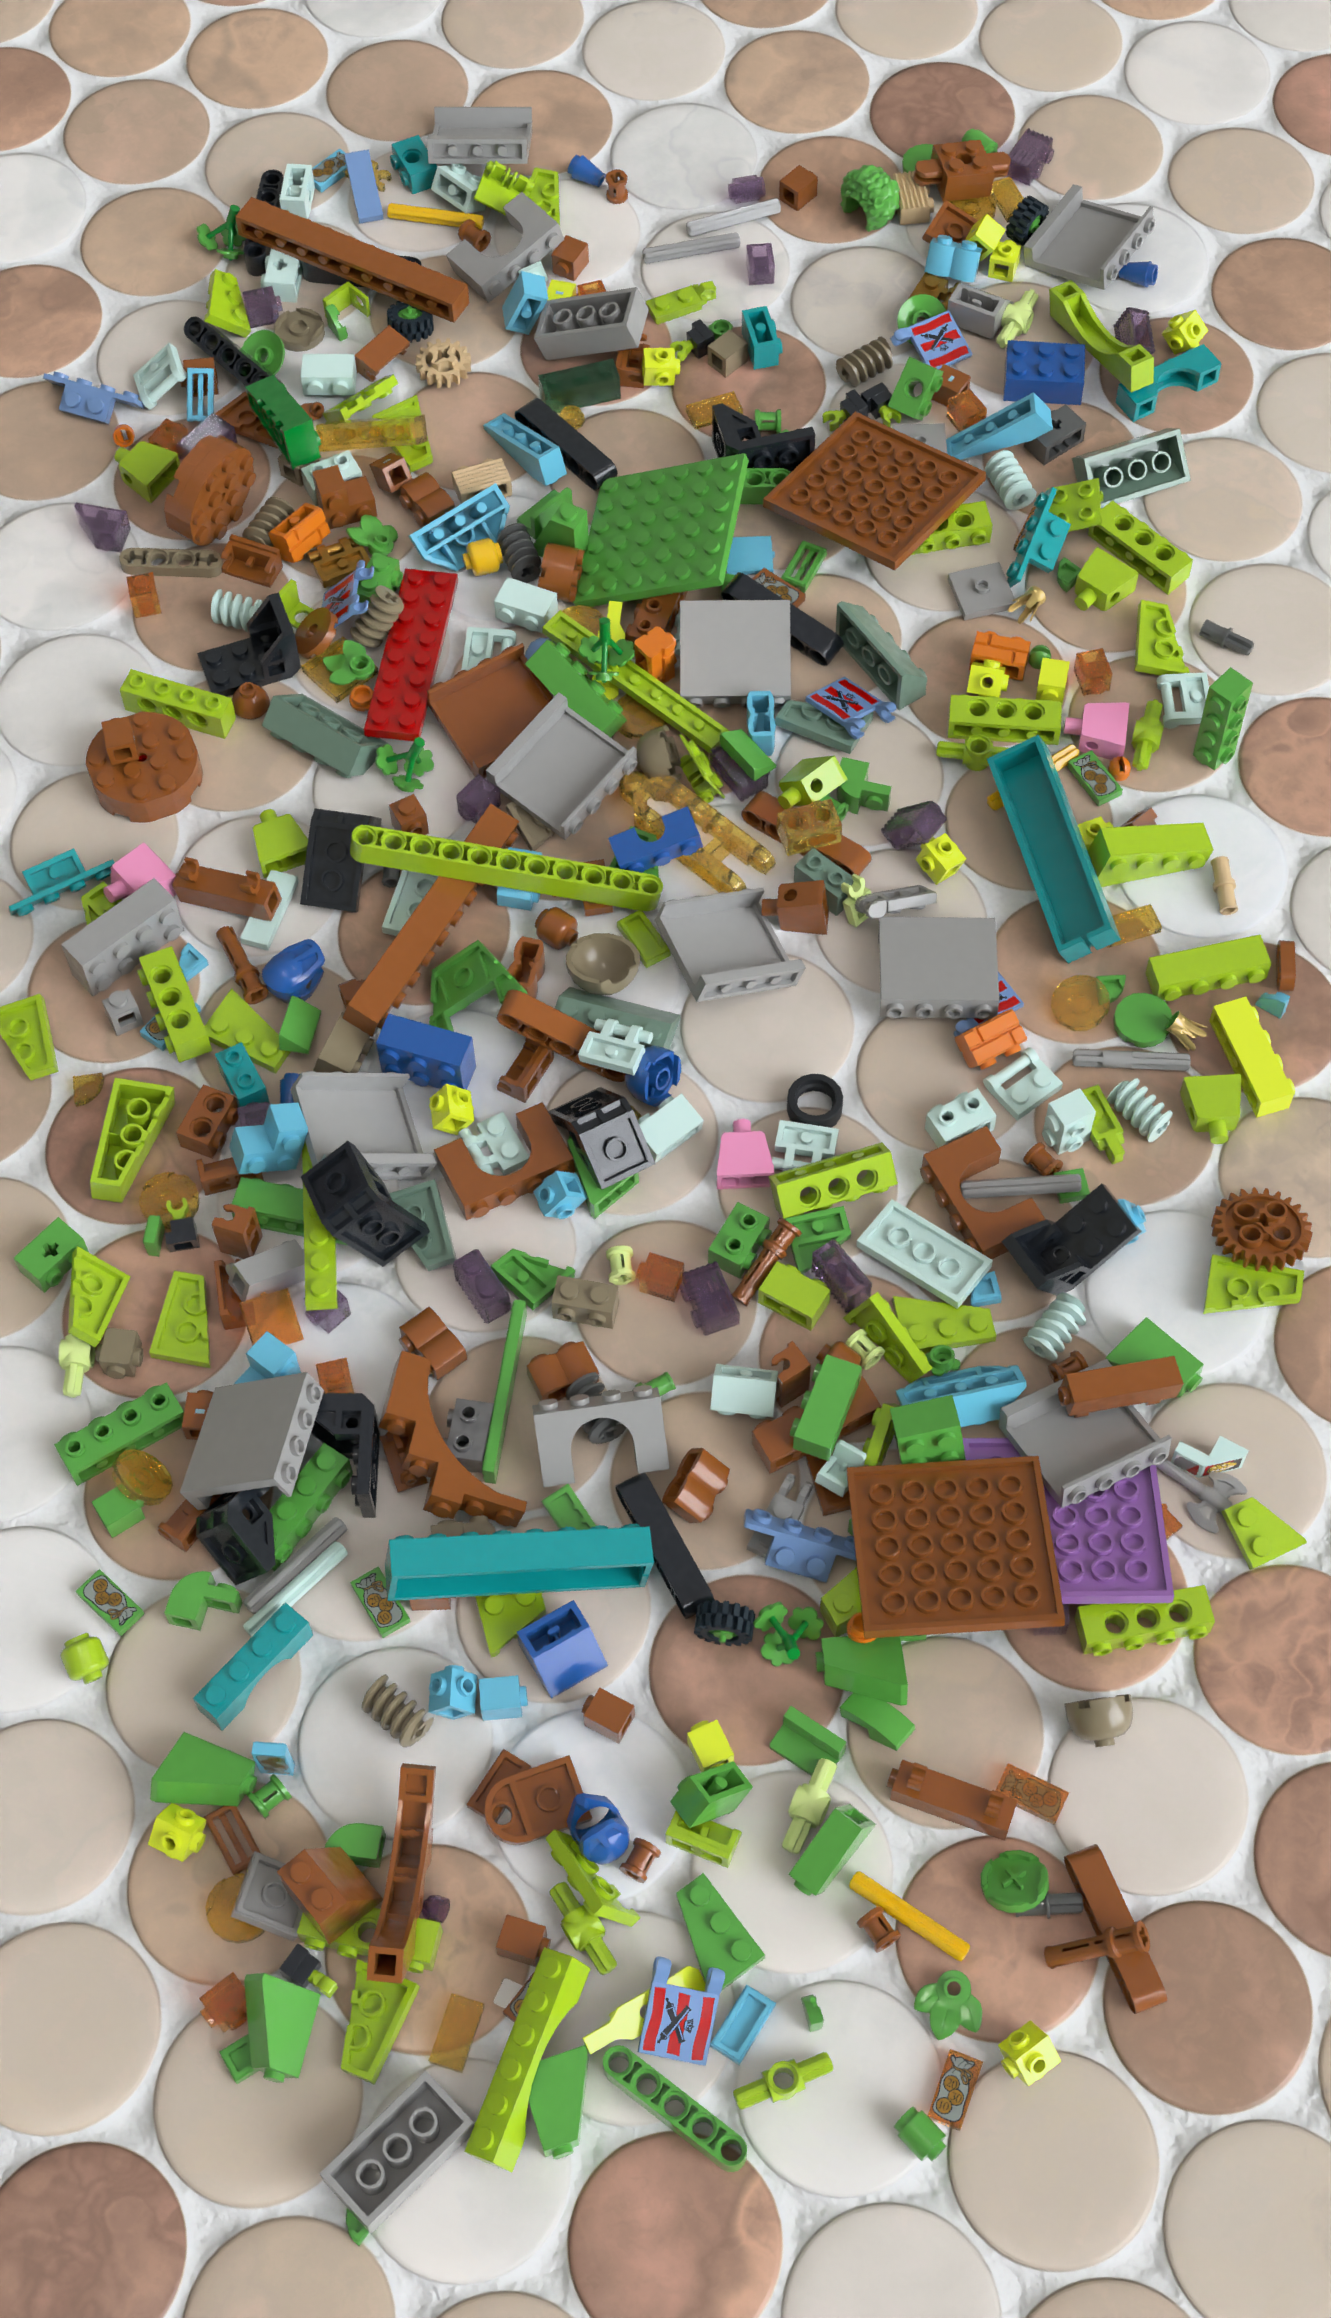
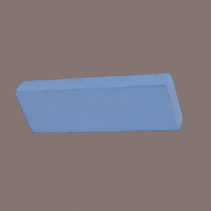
M369 149L345 153V161L359 224L383 220V211Z

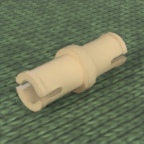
M1216 857L1211 860L1215 880L1213 890L1218 896L1220 913L1222 915H1231L1238 911L1234 893L1236 883L1231 877L1228 857Z

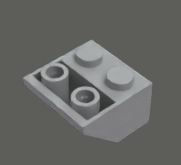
M959 283L948 300L947 311H950L958 327L993 339L1001 327L1002 316L1009 303L1014 304V302Z

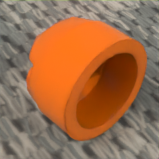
M121 424L115 428L113 439L118 446L128 447L134 441L135 434L130 426ZM122 430L126 431L128 440H124Z
M1123 756L1114 757L1110 761L1108 771L1116 781H1123L1130 775L1131 765L1127 758ZM1119 765L1123 767L1124 771H1120Z

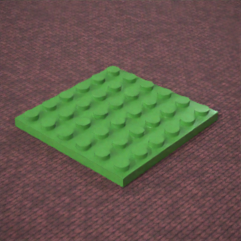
M742 453L606 479L602 486H600L589 532V544L584 553L581 578L577 583L578 589L575 601H573L576 608L582 609L607 605L609 601L625 602L722 586L749 462L746 454Z

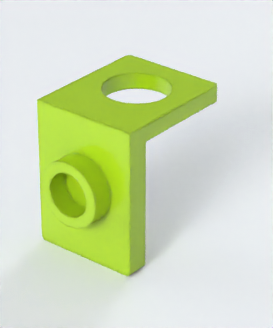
M349 281L323 298L325 317V307L331 304L336 306L339 313L352 304L367 317L371 315L368 296ZM356 295L361 299L363 306L359 303Z
M290 579L279 591L291 626L297 629L300 623L295 621V616L299 613L309 614L314 609L300 602L296 581Z

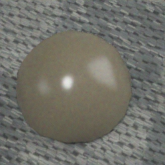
M593 933L580 937L571 944L566 954L567 971L574 983L586 992L595 995H612L620 992L634 980L640 966V953L635 945L622 936L610 933Z

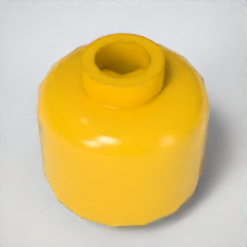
M490 538L468 543L466 547L467 553L462 554L466 570L471 569L475 576L497 572L500 564L503 563L499 543H494Z

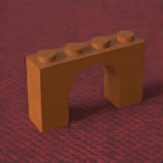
M543 1102L516 1113L517 1128L531 1154L527 1163L515 1173L497 1176L482 1171L473 1161L462 1138L434 1149L437 1166L466 1221L473 1217H482L489 1210L500 1205H509L518 1197L527 1193L533 1194V1191L543 1183V1180L555 1171L575 1172L574 1158Z
M985 1126L924 1154L920 1173L925 1183L932 1185L935 1190L937 1203L941 1208H946L950 1215L949 1219L953 1229L956 1232H961L965 1239L964 1243L988 1258L994 1259L1009 1252L1001 1242L1008 1235L1046 1219L1032 1197L999 1212L980 1211L968 1204L963 1198L960 1191L963 1181L999 1164L1001 1148L988 1127Z

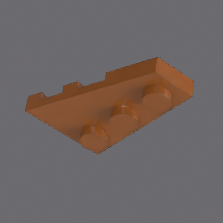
M246 391L210 417L212 425L278 449L251 409Z

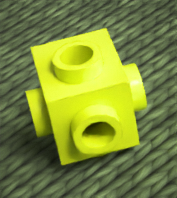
M1192 310L1171 318L1168 321V327L1162 332V336L1175 355L1198 347L1199 341L1208 332V329L1197 311Z
M643 348L641 365L643 385H674L675 375L680 374V359H675L674 348Z
M984 659V663L973 662L967 692L978 694L981 697L994 696L999 698L1001 691H1007L1010 675L1005 674L1006 667L1000 666L1001 662L989 659ZM985 677L992 678L993 683H987Z
M944 833L936 839L932 836L921 844L920 848L922 850L915 860L937 885L956 874L967 858L959 850L956 843Z
M445 1084L429 1098L433 1129L458 1135L460 1130L467 1128L474 1122L471 1091L455 1085Z
M171 1803L156 1816L148 1845L165 1853L172 1859L183 1862L193 1852L198 1853L206 1839L203 1831L207 1820L196 1815L190 1809Z
M1031 2020L998 2044L1004 2057L1001 2064L1005 2071L1013 2079L1016 2077L1020 2078L1027 2086L1041 2079L1049 2070L1061 2062L1049 2036Z

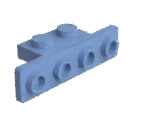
M55 371L53 375L44 373L43 379L48 382L65 387L59 410L65 413L109 425L115 401L141 409L145 408L142 401L138 400L139 395L132 392L124 391L123 395L115 393L116 389L101 384L100 388L93 387L92 382L77 378L76 382L68 380V375Z
M750 1509L745 1510V1528L773 1536L765 1557V1565L827 1582L836 1555L856 1560L853 1536L845 1538L835 1535L832 1531L823 1527L815 1529L804 1526L796 1519L786 1518L784 1520L777 1518L762 1509H755L754 1511Z

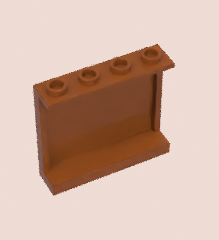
M523 643L515 647L509 646L501 654L493 658H486L479 662L476 667L468 671L462 670L452 679L444 683L438 682L427 691L429 708L477 781L487 777L486 770L553 699L545 685L525 665L528 660L524 655L525 646Z

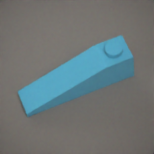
M1033 392L946 439L947 454L962 460L1032 441L1053 429L1051 410Z
M503 413L483 425L484 429L532 478L545 486L557 482L559 478L567 474L560 447L507 414Z

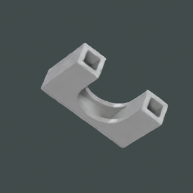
M523 192L503 207L509 223L523 235L520 243L514 250L503 256L489 257L481 254L464 239L446 254L453 271L488 303L517 280L520 269L539 262L565 240L559 224Z
M641 1385L628 1392L608 1390L604 1391L601 1396L589 1397L586 1394H579L570 1397V1400L557 1402L556 1399H545L540 1401L538 1405H532L543 1487L575 1483L571 1456L572 1439L583 1424L597 1418L614 1419L622 1423L630 1431L638 1474L670 1469L658 1387L652 1388L650 1385Z

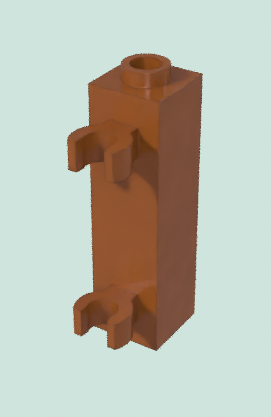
M185 857L186 863L183 862L178 873L175 874L176 878L172 884L180 902L272 921L282 900L275 882L260 879L258 872L247 870V876L199 866L197 859Z
M1175 1356L1066 1374L1061 1386L1058 1388V1398L1062 1406L1065 1405L1068 1416L1074 1415V1418L1088 1416L1089 1412L1145 1403L1146 1406L1159 1404L1160 1400L1176 1398L1184 1383Z
M903 1759L899 1770L892 1768L886 1786L892 1789L890 1796L892 1801L1004 1841L1018 1801L1005 1796L1003 1793L984 1789L928 1769L927 1766L916 1762L911 1763Z

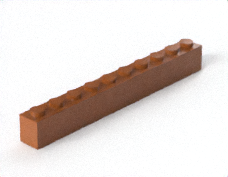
M251 197L235 216L238 233L242 237L455 323L470 303L468 284L460 280L453 279L438 271L421 266L416 262L399 257L394 253H389L374 245L364 243L352 236H347L307 218L280 209L265 201Z
M490 804L464 842L503 849L506 846L512 847L519 835L515 831L520 821ZM439 876L348 1003L343 1019L373 1037L378 1028L382 1030L388 1013H390L393 1007L399 1009L407 994L404 991L408 986L413 988L419 980L421 973L418 971L422 966L427 968L436 954L433 950L436 945L442 947L450 934L447 930L450 925L456 927L464 914L461 910L464 905L470 907L478 894L475 890L478 885L484 887L485 884Z

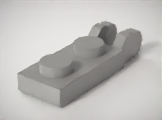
M922 885L875 892L859 897L856 901L855 909L870 918H881L885 913H900L901 909H924L925 905L937 903V893Z
M788 1473L779 1492L775 1493L766 1511L777 1518L784 1520L792 1518L799 1521L804 1512V1505L812 1491L813 1484L807 1481L801 1487L795 1502L787 1498V1495L795 1483L796 1476ZM755 1531L747 1545V1550L765 1558L773 1536Z

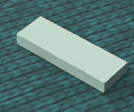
M275 870L270 871L267 881L275 882L282 900L272 921L249 917L240 937L241 944L267 951L270 948L299 883L298 876Z

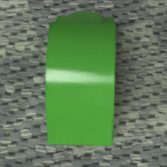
M842 757L840 766L847 780L836 789L838 801L849 804L848 811L857 815L860 806L871 810L888 812L892 786L869 782L868 762Z
M199 1571L185 1576L175 1585L164 1614L169 1624L200 1631L208 1607L239 1614L243 1601L235 1587L225 1583H218L215 1586L216 1582L211 1572Z
M364 1823L348 1824L336 1830L330 1836L324 1848L341 1847L355 1865L380 1868L386 1833L383 1826Z

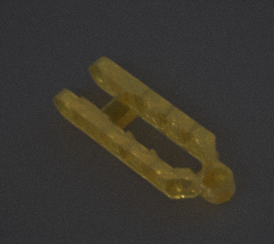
M633 771L631 774H625L621 778L619 783L620 796L634 808V827L657 835V840L664 834L665 827L662 816L647 805V800L652 797L654 801H668L678 810L688 806L694 822L702 828L705 834H711L714 839L695 853L688 856L682 855L675 859L719 893L747 889L744 881L722 863L730 853L745 865H751L765 875L775 867V859L769 850L673 776L652 777L648 779L642 773Z

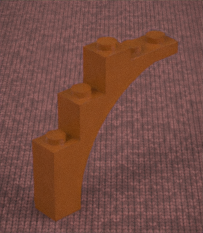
M402 1350L393 1369L378 1428L387 1430L394 1435L408 1437L400 1469L410 1471V1473L416 1476L431 1478L423 1510L431 1512L437 1517L454 1519L458 1510H462L471 1516H487L488 1519L494 1520L503 1526L517 1527L525 1513L527 1501L494 1491L472 1475L457 1460L440 1435L430 1408L428 1376L432 1360Z
M402 1763L400 1768L398 1807L389 1872L380 1915L368 1951L367 1980L402 1984L415 1954L416 1925L423 1908L425 1873L432 1857V1819L436 1766Z

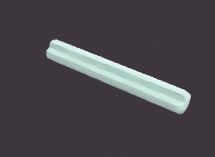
M333 1542L243 1625L245 1631L252 1637L285 1602L290 1607L347 1556L346 1548L340 1542Z

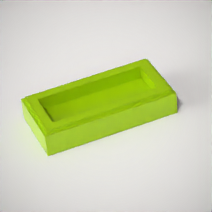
M638 910L617 921V928L625 939L635 945L640 953V960L646 968L671 956L667 944L643 911Z

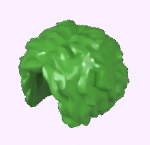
M862 165L860 169L849 171L843 178V184L841 185L842 202L840 205L844 213H851L862 207L866 213V231L870 232L880 229L889 220L893 219L895 211L900 208L898 205L900 199L898 193L900 191L899 185L896 180L891 179L884 172L883 168L874 165Z

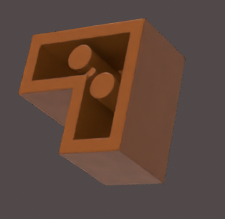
M338 465L312 472L318 507L323 510L329 529L359 522L365 514L377 517L375 498L366 476L344 482Z

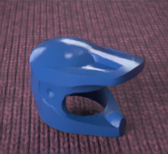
M306 939L286 947L275 955L262 969V978L267 989L278 999L288 1004L291 996H296L306 1001L312 996L323 977L324 955L318 944L311 939ZM310 980H311V985H310V987H309V988H306L307 984H308V983L310 982Z
M586 1793L576 1795L570 1808L567 1824L573 1840L579 1846V1851L589 1861L600 1865L609 1864L617 1860L628 1849L630 1839L629 1827L622 1819L619 1810L605 1796ZM596 1807L609 1808L607 1814L597 1824L584 1829H576L577 1821L588 1810Z

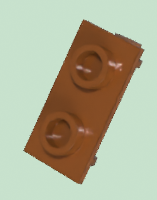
M390 1432L379 1436L398 1493L428 1483L426 1476H416L410 1473V1471L400 1469L408 1440L407 1436L394 1435Z

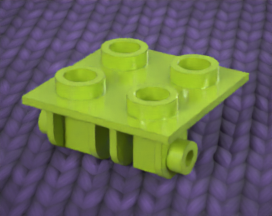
M490 160L486 164L474 199L506 216L503 207L521 192L528 197L535 184L531 182L530 178L521 174L516 178L517 171L511 175L510 167L505 172L506 166L498 163L496 160L494 162Z
M1099 478L1054 487L1057 489L1049 512L1071 524L1068 532L1102 525L1101 502L1104 501L1103 492L1100 491Z
M680 734L679 736L690 754L681 757L680 767L688 781L691 782V786L698 799L704 803H710L714 799L713 796L717 793L724 799L725 796L720 789L724 785L717 773L713 772L709 767L712 764L706 754L700 751L693 739L688 742Z

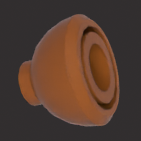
M251 682L243 683L234 692L232 697L235 714L244 719L261 717L268 711L270 705L267 692L259 685Z

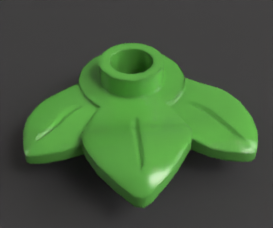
M366 514L360 519V527L346 529L349 537L358 545L367 546L368 551L372 555L375 552L388 556L392 552L394 542L398 538V533L393 526H383L376 517Z
M352 640L344 641L343 654L323 658L326 669L332 673L329 682L337 685H346L356 679H368L375 672L374 661L366 655L365 647Z
M957 1970L946 1971L939 1977L937 1983L924 1985L916 1995L914 2009L930 2013V2026L938 2040L952 2035L960 2024L972 2032H978L982 2022V2007L979 2000L971 1994V1984L964 1973ZM955 1981L960 1984L961 1989L958 1994L951 1995L947 1991V1986L950 1982Z

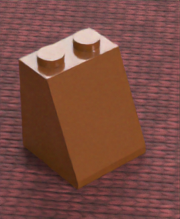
M341 1847L304 1849L277 1871L287 1893L329 1945L383 1901L380 1894Z

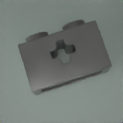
M1066 404L1057 410L1051 411L1052 430L1032 441L1024 443V448L1043 465H1046L1084 441L1086 422Z

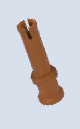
M224 926L220 928L216 936L235 971L234 980L237 985L241 986L245 1002L247 1004L260 1003L267 998L269 990L266 985L262 984L258 968L249 962L233 927Z
M782 1218L778 1219V1226L770 1238L762 1242L763 1250L738 1287L731 1294L735 1300L745 1306H748L775 1263L787 1256L786 1250L795 1237H800L802 1234L798 1228Z
M1139 1920L1135 1921L1132 1926L1116 1929L1115 1927H1109L1103 1931L1102 1935L1054 1946H1046L1044 1957L1048 1967L1051 1969L1103 1956L1119 1959L1123 1954L1138 1950L1141 1953L1148 1952L1150 1949V1938L1145 1924Z

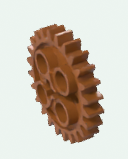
M1253 1187L1251 1194L1241 1189L1239 1197L1234 1193H1230L1228 1200H1221L1220 1206H1216L1213 1215L1211 1235L1217 1237L1216 1246H1223V1255L1233 1254L1232 1262L1241 1259L1243 1260L1244 1268L1251 1263L1254 1264L1255 1271H1258L1262 1265L1266 1267L1268 1272H1271L1272 1266L1276 1265L1282 1271L1285 1263L1293 1267L1295 1260H1302L1304 1252H1308L1313 1232L1310 1231L1312 1222L1307 1221L1308 1213H1300V1204L1290 1205L1291 1197L1282 1200L1280 1199L1281 1192L1278 1191L1272 1196L1269 1194L1268 1188H1265L1263 1194H1259L1257 1189Z

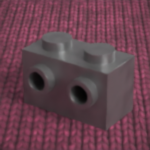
M457 1398L455 1408L449 1409L447 1416V1427H450L448 1438L443 1437V1440L457 1460L468 1471L482 1473L494 1403Z

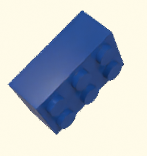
M1008 340L1005 358L1003 401L1016 402L1034 392L1044 403L1081 405L1085 376V344Z
M388 1013L376 1041L382 1073L409 1074L410 1078L408 1080L422 1087L431 1086L441 1089L445 1084L467 1090L476 1069L473 1039L471 1036Z

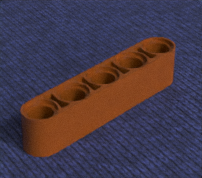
M765 791L757 792L741 812L742 818L751 827L802 856H805L814 848L851 876L853 874L860 876L872 860L870 853L861 845L794 807L785 810L779 804L778 798Z
M507 991L497 1015V1021L501 1025L611 1081H625V1073L580 1062L578 1053L589 1031L599 1034L601 1032L521 991Z
M1094 1844L1064 1856L1067 1872L1076 1892L1082 1895L1083 1907L1096 1936L1102 1935L1103 1931L1109 1927L1120 1929L1132 1926L1134 1920L1099 1846ZM1139 1950L1123 1954L1119 1959L1106 1956L1125 2000L1134 2014L1167 2002L1165 1988L1148 1952L1141 1953Z

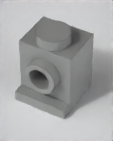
M129 989L114 991L109 998L102 1000L105 1013L117 1036L144 1025L138 1005ZM132 1013V1018L121 1023L118 1022V1018Z

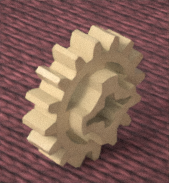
M438 338L436 339V344L427 342V349L420 348V354L416 355L417 373H420L421 380L427 379V385L430 386L433 383H437V388H440L442 384H446L448 388H451L452 382L459 385L460 378H468L467 372H471V355L467 353L466 346L460 347V341L457 340L452 344L450 343V338H447L445 342L441 343V340Z

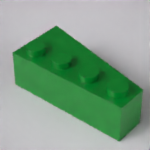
M271 375L245 386L251 409L280 452L283 453L292 470L302 464L305 465L321 458L319 446L322 443L314 429L312 418L290 395L283 383H280L274 375Z

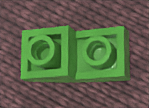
M852 1693L840 1706L841 1717L867 1728L870 1739L895 1751L900 1748L915 1730V1725L886 1701Z

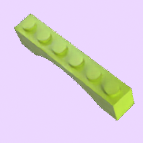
M1072 280L1049 289L1050 316L1080 344H1085V349L1130 392L1154 383V357L1141 344L1127 345L1112 336L1096 316L1085 292Z
M544 1947L464 2151L485 2163L509 2172H513L526 2138L528 2101L541 2057L559 2023L578 2002L591 1969L573 1956Z

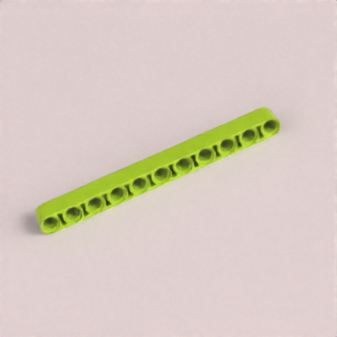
M370 825L357 826L351 836V857L357 862L639 911H652L656 909L663 890L661 879L652 874Z

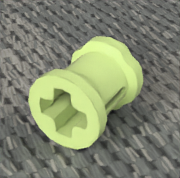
M620 1245L611 1247L606 1251V1258L610 1261L611 1266L609 1282L615 1285H625L635 1281L636 1273L632 1270L631 1258L633 1256V1249L631 1247Z
M861 1328L854 1332L845 1344L860 1354L862 1366L865 1370H868L882 1358L885 1350L881 1346L877 1347L866 1336L867 1332Z

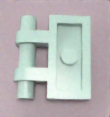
M597 1018L594 1029L601 1031V1033L589 1031L578 1053L580 1062L634 1076L645 1053L644 1045L639 1043L650 1044L653 1039V1033L643 1030L641 1026L632 1025L629 1027L619 1024L618 1020L608 1018L606 1021ZM616 1035H617V1036H621V1037H625V1040L618 1039V1038H614V1037H615Z
M504 1112L478 1123L477 1130L480 1134L477 1136L472 1135L468 1128H464L458 1133L475 1164L488 1174L495 1175L492 1169L499 1167L503 1175H507L522 1168L529 1159L528 1153ZM487 1146L492 1155L484 1156L481 1148Z
M780 1120L775 1151L785 1153V1159L773 1157L774 1169L783 1170L784 1172L821 1161L822 1159L834 1157L839 1129ZM795 1155L812 1157L811 1163L796 1161L794 1158Z

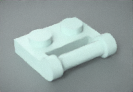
M171 343L162 348L133 375L144 406L151 410L157 405V400L177 382H183L187 378V372L182 367L177 348Z
M468 627L461 671H468L476 667L482 660L492 658L494 642L502 644L501 652L507 647L514 645L516 633L509 629Z
M1207 672L1159 676L1156 681L1162 695L1165 713L1163 716L1164 727L1172 729L1179 725L1200 724L1209 689ZM1173 687H1179L1182 712H1175L1172 694Z
M1031 1047L1022 1051L1018 1059L995 1075L990 1074L983 1079L986 1089L1017 1121L1060 1091L1063 1086V1082L1039 1059L1037 1053ZM1029 1066L1033 1070L1005 1090L1001 1086V1084L1025 1067Z

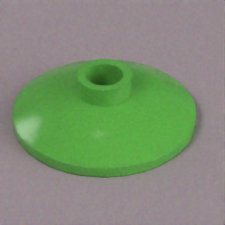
M918 294L912 296L903 303L898 312V329L917 324L918 318L926 320L945 312L946 309L937 298L931 295ZM911 339L907 340L908 343L913 345Z
M269 330L257 331L251 334L242 346L246 353L273 375L278 373L284 361L285 349L281 338L277 334Z

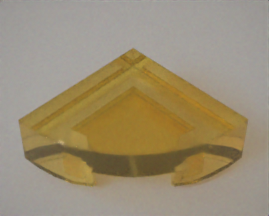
M102 1073L73 1076L74 1103L76 1107L85 1105L98 1096L104 1084Z

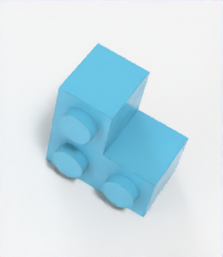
M298 1102L269 1105L264 1125L234 1128L229 1148L239 1174L288 1171L297 1168L308 1133V1127Z
M266 1331L247 1351L246 1355L250 1367L234 1384L301 1373L296 1353Z

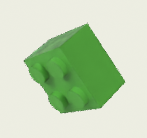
M953 1395L890 1408L901 1464L966 1460L961 1426Z

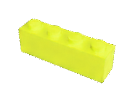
M1246 996L1213 1006L1209 1022L1234 1073L1241 1074V1087L1256 1118L1289 1108L1295 1095V1087L1292 1080L1287 1078L1283 1071L1280 1056L1275 1054L1271 1047L1268 1032L1263 1030L1259 1023V1015L1256 1008L1250 1005Z

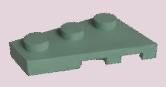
M787 700L776 716V726L851 754L860 738L853 739L844 726L806 702ZM874 712L861 718L865 721L866 725L860 731H866L873 720Z
M435 1179L389 1193L393 1202L424 1221L430 1230L428 1234L411 1246L426 1269L431 1271L456 1263L457 1259Z

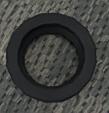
M808 1074L794 1081L789 1088L787 1113L791 1122L832 1128L841 1118L843 1094L840 1086L832 1078L823 1074ZM807 1092H822L831 1098L833 1102L832 1108L822 1115H809L799 1109L797 1105L798 1098Z

